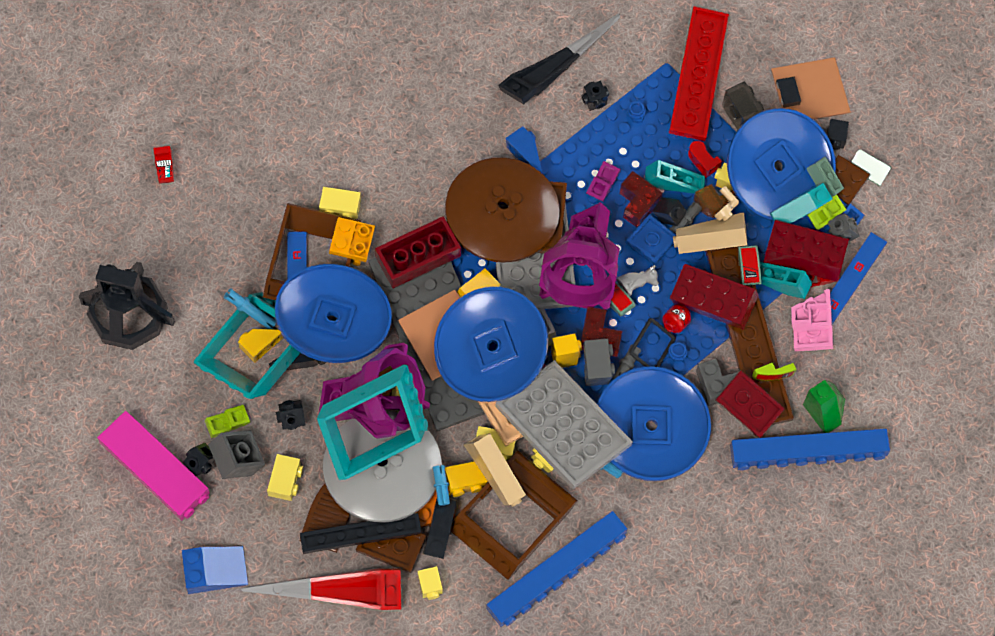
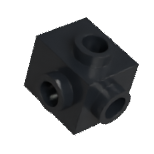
M601 80L589 82L583 87L581 98L584 105H587L590 111L607 105L609 91L606 86H603Z
M287 400L278 404L279 411L276 412L277 423H282L283 430H294L306 425L301 400Z
M206 443L197 445L186 453L187 457L183 464L195 476L206 475L212 470V464L215 460Z

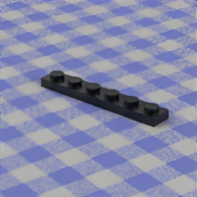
M414 513L404 519L392 522L367 521L300 533L303 554L418 535L421 534L419 515Z

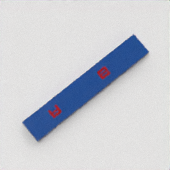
M287 232L288 280L293 274L307 268L306 232Z
M872 232L830 292L832 325L887 244L885 240Z

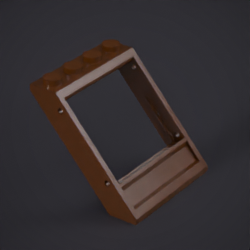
M519 451L507 461L510 469L526 496L554 519L527 551L518 559L467 516L493 489L489 482L457 515L450 529L455 536L507 580L517 572L570 513L578 501Z

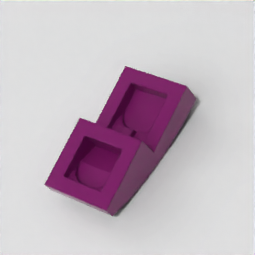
M603 161L586 194L603 202L621 169Z

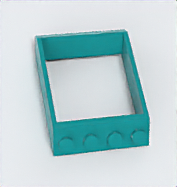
M262 292L249 294L247 298L250 303L275 317L276 300L263 298ZM236 310L195 358L194 364L199 366L202 371L214 375L215 379L228 384L231 389L238 390L244 397L254 399L268 393L300 352L289 345L257 384L215 359L216 354L249 316L243 311Z
M402 365L324 404L317 417L339 480H346L421 442L425 431L428 429L427 419L423 415V406L419 403L418 391L414 387L413 376L409 372L407 365ZM397 386L411 429L349 460L335 416Z

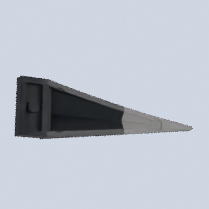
M616 14L584 37L553 55L512 73L498 85L500 90L524 105L533 96L541 94L620 18V15Z

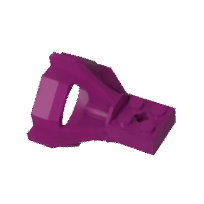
M601 202L571 216L569 230L565 232V235L554 247L544 253L539 282L541 287L539 296L542 299L551 296L558 304L587 309L599 304L604 310L610 308L616 283L620 248L606 238L610 211ZM556 261L555 264H554V265L552 266V268H551L550 264H551L552 262ZM574 263L580 266L587 265L592 270L594 285H573L563 281L562 277L568 266Z
M405 343L387 345L380 353L366 362L360 372L350 377L323 381L319 412L324 404L378 378L379 372L391 366L394 370L402 365H407L409 372L412 373L413 384L418 391L419 403L422 404L423 409H428L430 403L424 400L426 387L415 359L407 355L408 345ZM382 393L335 416L336 421L356 419L377 439L395 436L396 431L406 430L410 427L401 397L382 396ZM385 410H399V413L392 420Z

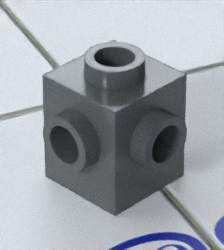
M845 213L835 216L834 219L828 222L831 235L849 239V242L860 237L855 219L853 217L850 218Z

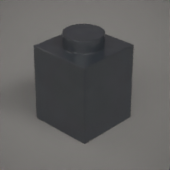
M830 119L827 136L833 150L844 149L847 139L848 121Z
M662 197L652 211L661 223L678 226L687 213L679 200Z

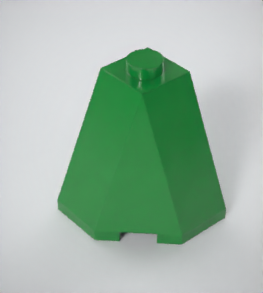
M823 380L808 391L803 406L824 433H830L842 425L845 398L833 383Z

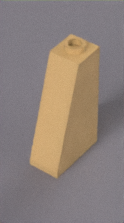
M744 213L734 214L725 222L722 219L720 221L714 219L676 229V236H673L674 248L678 247L679 254L745 246L747 245V233Z
M491 434L478 435L465 443L466 450L501 502L512 507L522 502L521 498L526 494Z

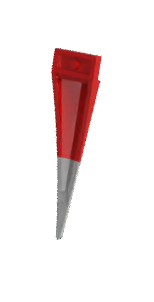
M377 568L243 587L241 591L319 600L378 610H401V568Z

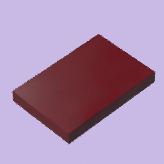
M741 370L715 399L716 402L758 438L762 437L785 409Z

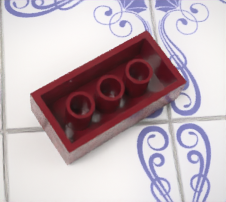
M444 216L375 248V257L393 289L461 257V246Z
M775 220L764 263L802 270L809 275L838 282L849 239Z
M684 264L670 300L674 305H683L690 311L744 330L758 298V293L751 287Z

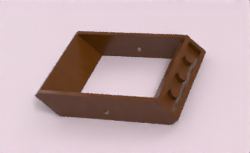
M287 203L266 278L263 298L276 300L279 290L285 283V281L272 278L286 229L332 239L338 217L361 222V220ZM347 258V267L351 266L352 259Z

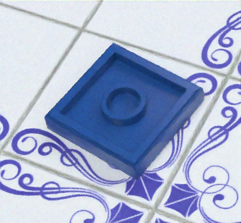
M649 214L626 239L625 243L653 265H656L674 245L673 236H676V234Z

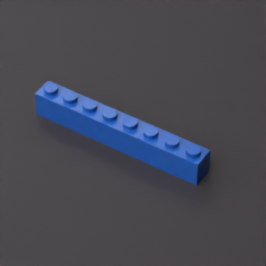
M887 429L732 440L730 451L733 468L747 470L751 466L765 469L769 465L786 467L788 464L796 463L797 466H804L808 462L825 464L831 460H835V463L846 462V459H854V461L860 462L871 457L874 460H882L885 456H888L890 447Z
M613 511L487 603L486 609L500 627L511 625L516 620L515 616L520 613L523 615L532 608L531 605L534 602H542L548 596L547 593L550 590H558L564 584L562 581L566 578H574L579 573L578 570L583 566L586 568L595 561L594 558L597 555H605L611 549L609 546L613 543H621L626 538V526Z

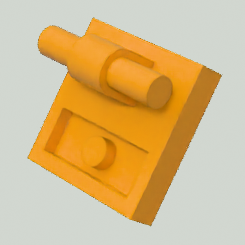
M338 217L329 254L354 259L353 265L360 266L361 261L367 262L375 225Z

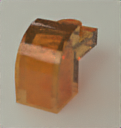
M712 184L696 191L693 199L695 203L702 207L701 212L712 218H716L715 215L729 203L724 195H718ZM731 190L730 192L737 198L734 191Z

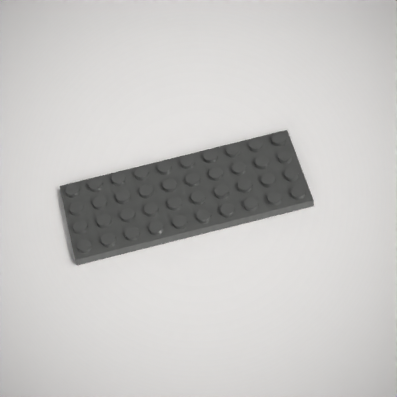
M377 259L368 260L377 284L384 291L390 303L391 320L400 342L408 345L407 355L414 358L426 387L424 400L430 403L428 411L436 431L484 415L485 413L478 401L468 399L454 391L442 376L431 381L398 322L399 319L453 290L457 292L461 285L451 261L392 289Z

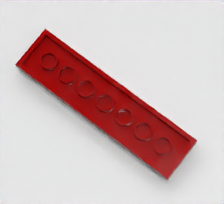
M693 6L669 134L701 141L706 140L729 17L727 13Z

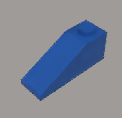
M521 127L505 138L508 150L517 160L531 165L542 173L535 143L536 137L531 131Z

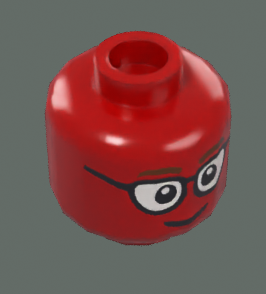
M673 305L663 315L662 320L665 329L669 332L681 333L691 322L690 311L683 305Z

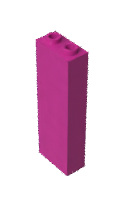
M124 411L97 437L99 443L181 521L184 518L188 519L195 512L194 508L208 500V495L210 494L208 487L127 411Z

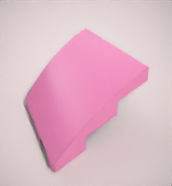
M826 289L815 298L810 297L805 302L791 307L795 351L833 349L830 290Z

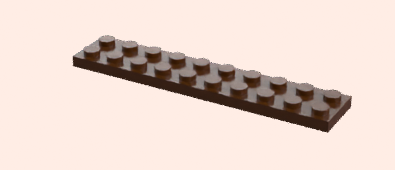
M743 246L706 250L705 253L711 273L741 284L738 247ZM745 285L755 289L757 292L756 285ZM758 296L744 330L726 324L739 371L744 372L785 408L772 425L793 421L794 417L783 379L757 380L753 379L752 376L755 369L773 363L775 369L779 368Z

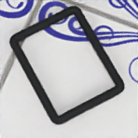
M649 318L631 347L629 354L643 366L651 367L633 352L652 322L672 338L655 366L660 367L670 345L675 342L676 338L656 320Z

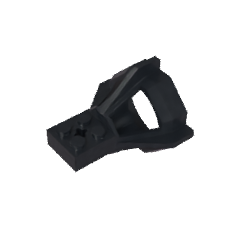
M136 262L130 269L125 270L118 269L110 264L106 266L100 265L95 278L97 282L95 289L79 294L81 305L89 306L87 317L104 344L134 350L159 336L163 324L174 326L173 314L167 311V303L152 278L143 276L144 269L141 262ZM141 283L153 290L156 303L144 293ZM100 299L109 311V330L100 324L95 314V304ZM140 307L153 318L142 330L132 334H123V314L132 309Z

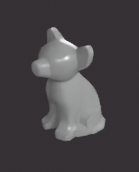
M655 265L648 268L644 273L631 272L616 278L617 283L629 296H632L634 289L643 287L646 283H650L653 286L659 284Z

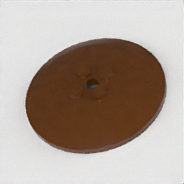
M489 158L473 163L461 171L454 179L447 193L445 215L447 223L458 243L467 251L488 261L508 263L527 259L538 253L549 243L558 225L559 202L551 183L536 168L516 159ZM505 202L508 208L501 209L498 204Z

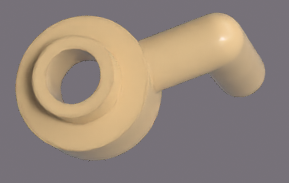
M726 186L720 192L727 198L729 203L715 215L718 221L722 219L724 222L733 215L731 210L739 204L738 199Z

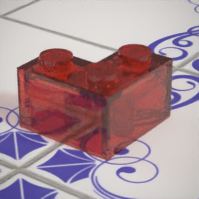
M634 171L623 181L620 188V194L631 201L624 210L623 218L635 227H638L652 213L663 192Z
M588 306L581 338L582 350L584 351L583 344L586 340L608 339V344H612L613 356L618 357L622 331L603 328L607 310Z

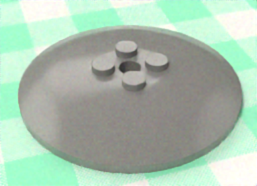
M386 411L392 420L398 415V412ZM351 419L342 425L339 431L349 460L410 430L411 427L406 430L396 431L395 436L377 439L356 419ZM427 430L421 442L386 459L388 461L387 465L379 466L376 464L346 480L338 479L326 447L323 458V475L329 493L335 502L346 512L363 520L392 522L413 515L428 503L436 491V487L433 486L435 480L432 467L438 465L441 467L442 462L440 450L434 437Z

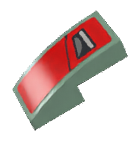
M738 247L741 284H761L758 247Z
M616 282L610 307L619 316H623L636 305L625 290Z

